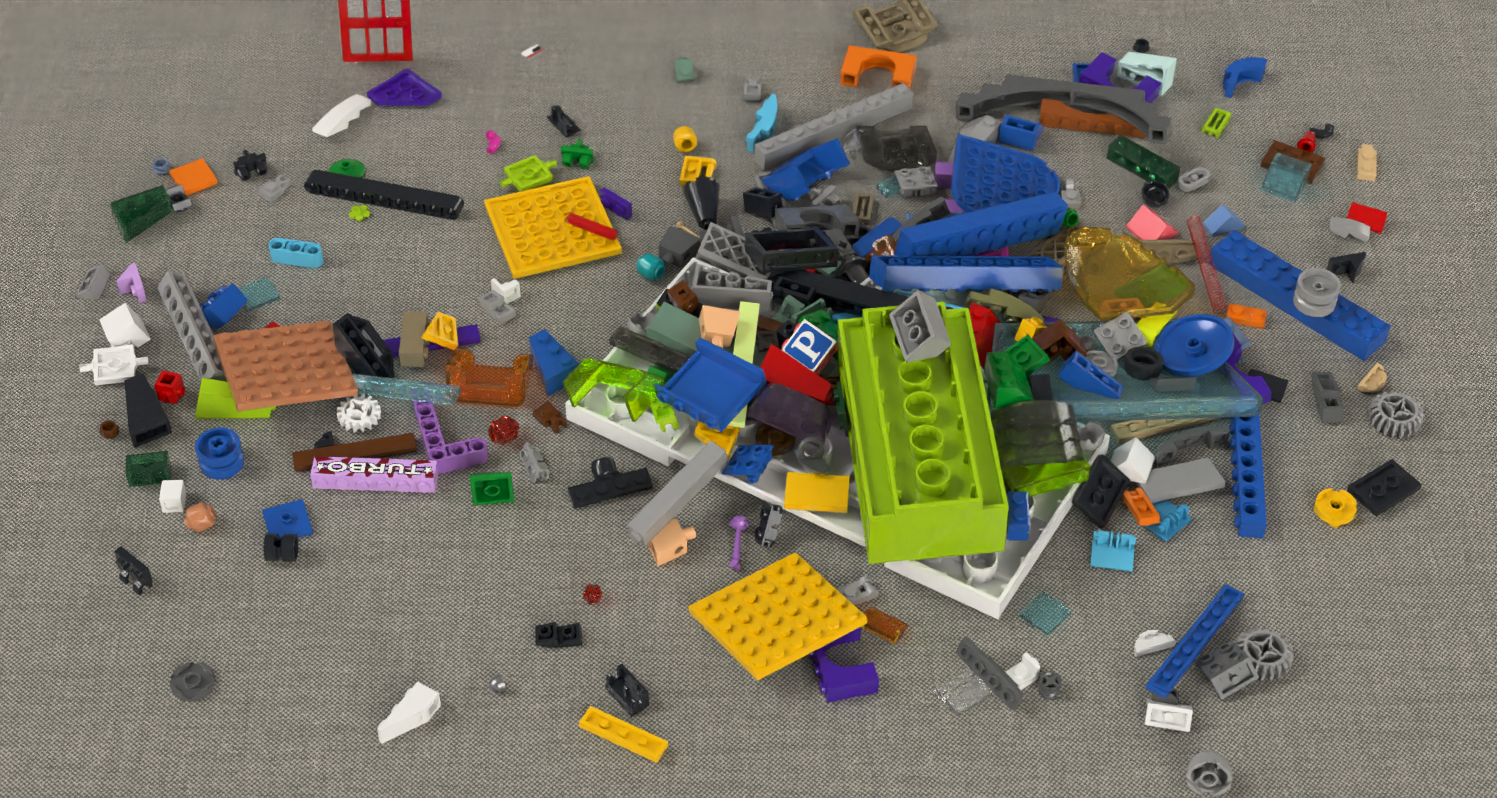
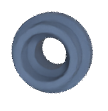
M165 158L156 159L152 165L153 172L160 175L166 174L171 169L170 163Z

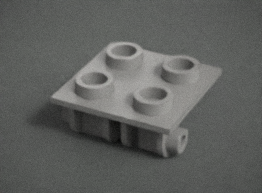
M921 166L894 171L901 187L899 189L900 196L904 198L911 197L913 193L914 196H917V189L920 196L922 194L932 195L933 192H936L938 185L930 167Z
M1128 311L1093 330L1098 337L1099 344L1103 345L1111 358L1112 356L1115 357L1116 360L1125 356L1129 349L1148 343Z

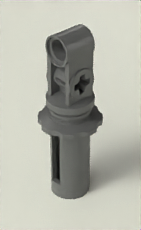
M840 228L821 230L838 248L837 260L842 264L836 271V279L858 284L869 277L865 271V268L868 267V262L866 258L858 257V254L852 249L850 243L843 235Z

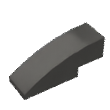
M1312 372L1314 396L1322 422H1342L1344 407L1340 400L1341 391L1332 373Z

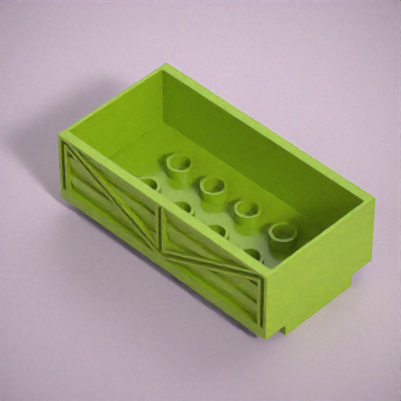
M936 302L952 345L937 357L913 362L905 361L889 316L898 306L863 309L861 318L838 320V370L848 423V435L868 564L1004 551L1009 506L969 308L946 310L945 302Z

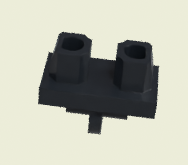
M243 150V156L238 157V161L233 162L235 176L238 175L242 181L251 178L250 171L256 170L260 176L267 173L265 153L256 155L255 152L249 154L247 150Z

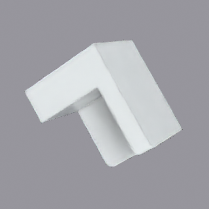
M495 278L491 279V289L502 295L506 304L521 297L520 285L515 279L502 285Z
M183 480L162 481L159 497L162 512H184L186 489Z

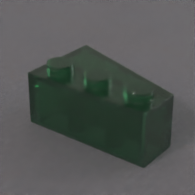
M163 185L110 202L112 217L125 243L172 212L170 197Z

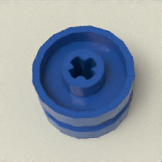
M225 427L213 428L202 433L196 440L195 451L199 467L208 478L215 480L227 479L240 472L244 466L245 458L238 434L232 429Z

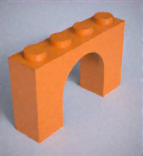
M849 45L841 69L840 85L858 87L860 76L864 71L871 68H883L893 74L892 87L904 83L910 89L916 70L917 55Z

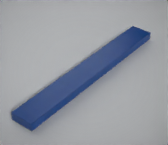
M1225 584L1147 682L1146 689L1165 699L1242 601L1244 593Z

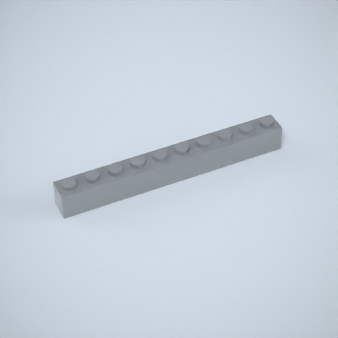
M902 83L759 142L754 146V161L765 171L791 160L804 151L836 138L839 140L912 109L913 92Z

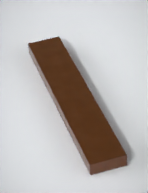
M413 432L292 452L295 472L312 469L314 456L377 459L417 452Z

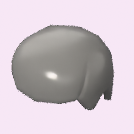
M639 312L636 313L633 317H629L627 321L628 329L635 336L647 338V327L655 315L648 312L645 316H640Z
M1087 423L1084 428H1080L1078 425L1072 433L1071 439L1077 448L1084 451H1093L1102 445L1105 431L1104 428L1095 423Z

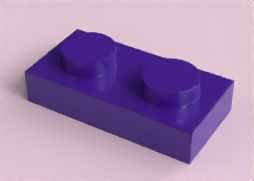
M606 187L599 190L603 207L608 208L626 220L632 217V203Z

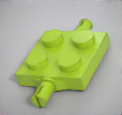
M536 155L503 167L504 174L508 178L499 181V184L502 188L512 184L519 192L537 188L553 181V175L548 169L557 166V162L553 159L545 163L539 160Z

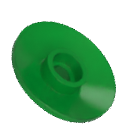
M342 159L333 163L329 168V172L363 178L365 167L358 160Z

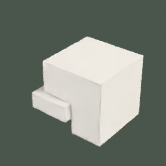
M126 303L100 319L111 347L135 345L138 348L151 340L143 320Z

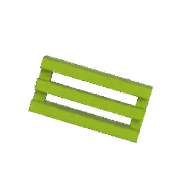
M1215 108L1202 127L1201 133L1205 134L1207 131L1208 135L1212 136V134H1215V137L1218 138L1230 120L1232 113ZM1217 113H1219L1220 115H1219L1218 118L1216 119V121H1215V123L1213 124V126L1210 128V127H1209L1210 124H1211L1212 121L1214 120V118H1215V116L1217 115ZM1224 115H1225V118L1223 119L1222 123L1220 124V126H1219L1218 129L1216 130L1217 126L1219 125L1220 121L1222 120V118H1223Z

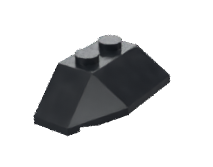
M347 313L332 324L336 348L345 357L350 367L360 379L381 388L395 377L393 372V354L369 321Z

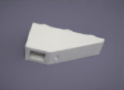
M419 682L412 688H409L401 702L393 707L391 714L386 720L380 722L377 729L380 743L383 744L428 722L441 706L439 693Z

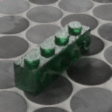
M1120 135L1108 145L1107 160L1150 183L1157 180L1170 188L1178 181L1180 166L1134 141Z

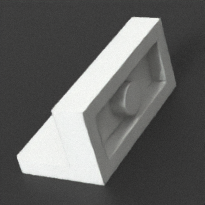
M1147 699L1144 724L1190 732L1193 713L1192 706L1168 704Z

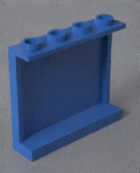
M699 338L695 342L697 351L663 387L658 384L654 386L660 402L667 403L677 411L688 414L692 419L705 423L709 428L722 432L766 384L765 373L763 369Z

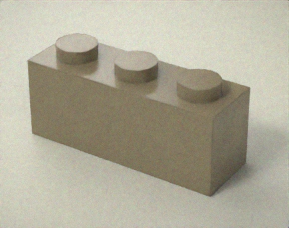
M427 311L403 312L399 348L401 367H425V359H429V347L427 345H430V341L421 338L431 323V319H428Z

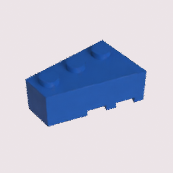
M546 329L529 337L530 354L539 372L541 382L545 387L547 397L580 379L579 363Z

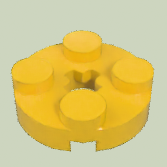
M1328 488L1317 495L1313 509L1320 519L1334 528L1351 522L1357 511L1355 498L1345 490L1340 489L1338 492L1332 491L1333 488ZM1332 505H1333V506H1337V505H1338V506H1339V509L1333 508Z

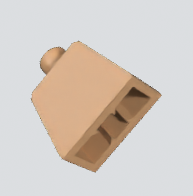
M703 305L699 316L701 338L722 349L723 347H730L740 311Z
M672 519L647 544L657 566L686 554L687 540L696 538V533L693 526L682 529L678 520Z

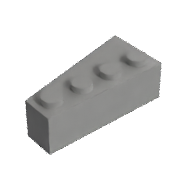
M696 264L692 291L696 294L698 302L706 306L739 309L740 301L759 303V311H770L772 281L753 276L743 278L735 272H730L729 274L721 273L717 268L712 267L711 270L704 269L703 265Z

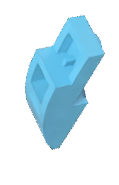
M772 93L764 101L762 108L756 112L755 119L757 122L752 132L748 133L746 137L747 151L754 153L755 144L772 138L777 125L776 94Z

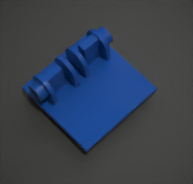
M739 445L721 474L746 475L747 481L750 484L757 483L772 459L771 450L774 446Z

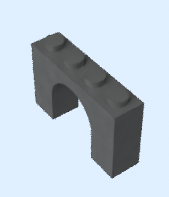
M847 205L775 208V227L778 231L817 226L829 229L840 228L846 239L859 238L860 221Z

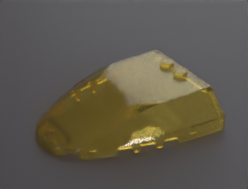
M1087 227L1074 230L1069 238L1066 237L1064 244L1065 263L1072 286L1083 304L1100 321L1113 320L1127 311L1132 318L1173 314L1194 295L1195 284L1175 265L1170 267L1167 265L1165 257L1159 259L1155 256V250H1146L1141 241L1124 232L1122 236L1111 233L1110 228Z

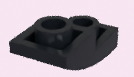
M556 622L535 626V643L541 647H572L582 645V627L580 623L559 627Z

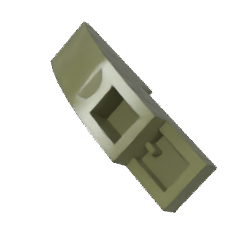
M991 288L986 295L971 291L966 297L965 305L971 306V303L990 309L995 314L1002 313L1001 320L1007 321L1008 324L1018 325L1021 324L1022 319L1032 317L1039 318L1044 323V318L1031 306L1005 292Z

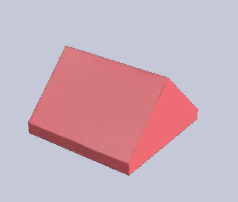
M1145 205L1141 206L1126 225V228L1140 240H1169L1179 235V231L1158 213Z

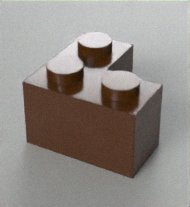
M1059 319L1032 338L1048 355L1049 362L1058 356H1061L1066 361L1076 350L1084 357L1088 356L1084 342L1062 319Z

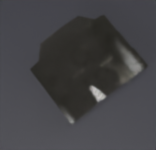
M874 126L856 127L864 161L870 166L881 170L895 171L903 168L927 167L936 162L937 151L927 126H909V129L891 131L876 130Z
M1034 400L1010 404L992 411L991 422L1001 467L1017 465L1026 467L1044 463L1066 464L1072 461H1084L1080 436L1076 425L1077 419L1072 405L1057 401Z

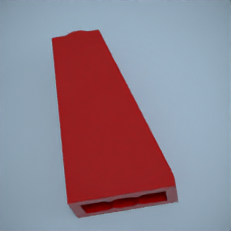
M771 344L760 367L765 373L766 384L764 386H766V391L824 411L826 405L831 404L834 393L831 392L832 384Z

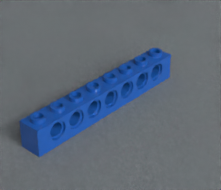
M1234 400L1233 408L1230 407L1228 419H1232L1229 426V434L1233 435L1230 439V449H1233L1231 465H1234L1232 480H1235L1232 495L1236 496L1233 503V511L1237 512L1234 518V527L1238 528V536L1263 538L1267 522L1259 401Z

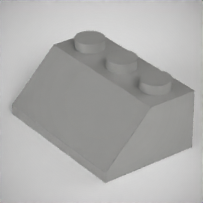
M919 290L889 314L906 362L937 357L952 345L935 298Z

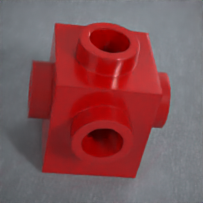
M162 370L154 384L158 400L165 403L177 404L186 391L181 374Z

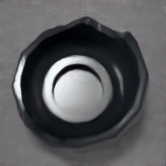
M1157 180L1150 183L1145 182L1141 191L1142 200L1150 207L1163 206L1170 197L1169 188Z

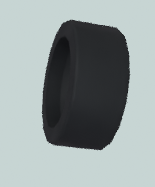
M1134 347L1126 353L1124 370L1128 375L1138 380H1150V378L1159 377L1161 374L1163 357L1159 352L1149 347ZM1137 362H1145L1150 365H1143Z

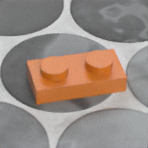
M1229 303L1226 317H1230L1236 324L1264 329L1267 310Z

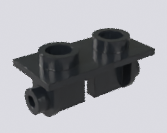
M552 106V115L548 116L547 119L565 137L581 131L575 122L561 110L560 106Z
M765 501L764 507L761 508L760 524L754 534L755 541L761 547L763 545L772 547V544H775L778 529L773 528L772 524L780 525L783 514L782 506L774 505L773 507L767 501Z

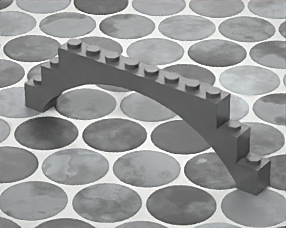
M1007 74L1002 85L984 83L979 94L961 92L956 102V118L974 120L978 116L1003 108L1026 104H1040L1042 99L1058 100L1064 104L1088 107L1115 115L1142 131L1148 137V142L1167 144L1171 134L1172 117L1158 116V104L1145 102V90Z

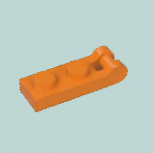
M1135 488L1134 491H1124L1121 501L1127 505L1139 526L1160 523V515L1142 488Z

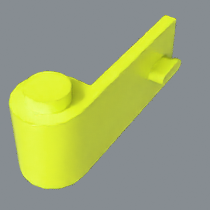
M1156 303L1136 325L1148 342L1144 346L1154 349L1159 333L1177 315L1178 311L1168 308L1167 305Z

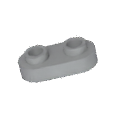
M1197 167L1181 175L1178 179V188L1184 192H1190L1207 184L1210 179V171L1203 167Z

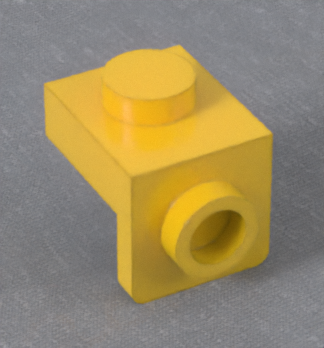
M1036 317L1022 319L1014 340L1018 342L1027 334L1033 338L1040 331L1048 327L1042 323L1041 319Z

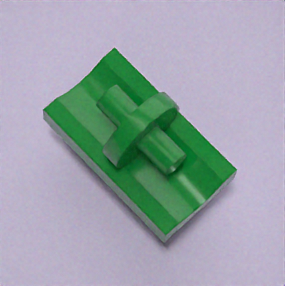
M578 139L577 144L571 143L570 146L561 145L560 151L563 166L571 167L573 160L579 161L578 165L580 168L589 169L591 162L594 163L593 149H589V145H583L582 139Z

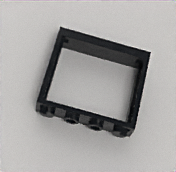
M819 228L745 233V252L762 273L837 267L838 248ZM810 239H815V243H810ZM766 262H770V267H765Z

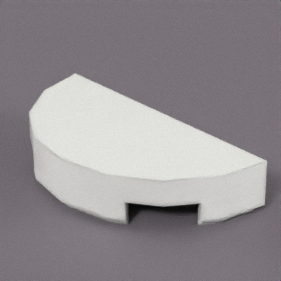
M1147 630L1141 633L1136 640L1134 653L1138 657L1174 647L1176 641L1169 634L1167 636L1164 633H1159L1158 630Z

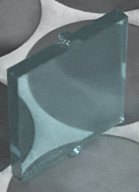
M267 277L238 288L248 299L245 305L249 311L280 299L275 286L270 283Z
M1045 592L1020 613V616L1028 621L1032 627H1036L1045 635H1049L1071 615V611L1060 604L1059 600L1053 599Z

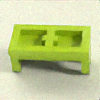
M655 389L647 391L656 424H659L661 431L666 432L665 426L667 424H671L674 430L680 429L673 406L660 402Z

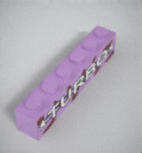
M314 456L310 474L312 486L315 489L436 493L439 475L437 461L317 456Z

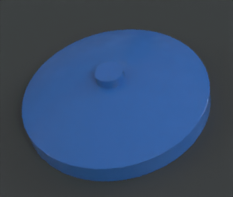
M1208 314L1188 315L1171 322L1159 333L1155 341L1154 350L1162 355V368L1165 371L1183 377L1199 376L1217 369L1228 360L1234 349V336L1230 326L1219 317Z

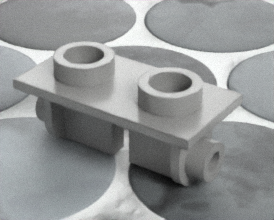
M526 441L523 449L520 451V459L523 461L532 484H535L537 478L547 479L550 471L545 462H543L544 459L539 448L535 445L530 446L529 442Z

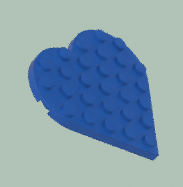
M958 134L956 137L951 194L956 204L966 213L1047 193L1057 192L1058 194L1060 181L1056 172L1051 171L1046 166L1047 163L1032 154Z

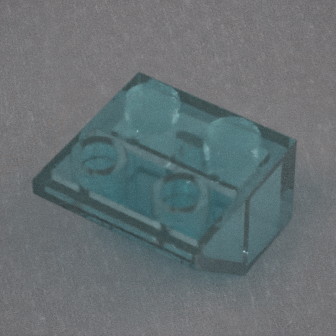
M1277 152L1270 164L1261 190L1296 202L1308 181L1312 164Z

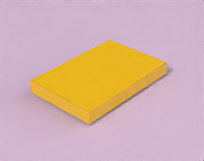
M787 472L784 509L847 513L850 476Z

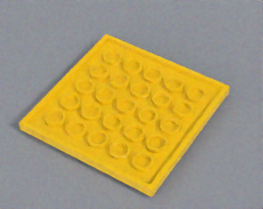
M590 176L484 200L485 209L513 279L622 254V247L618 238L612 241L567 222L569 214L574 213L613 229Z
M796 552L688 606L689 613L757 681L867 624V617Z

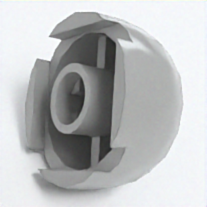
M1215 751L1197 753L1187 766V784L1198 795H1203L1202 791L1212 793L1211 797L1224 794L1231 787V764L1222 754Z

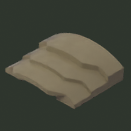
M898 0V3L875 11L871 9L869 4L853 10L855 21L860 29L864 30L867 37L871 39L876 49H884L891 52L904 53L924 45L929 33L938 26L922 0Z

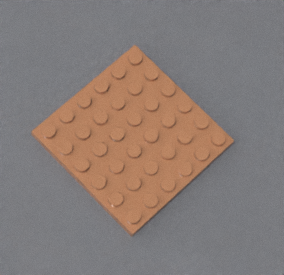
M330 321L301 323L298 325L261 328L249 331L242 330L240 332L213 335V342L237 411L358 395V388L347 361L335 346L333 327Z

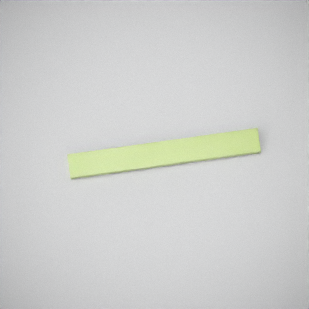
M740 301V315L737 322L733 354L752 364L760 304ZM747 405L728 426L745 427Z

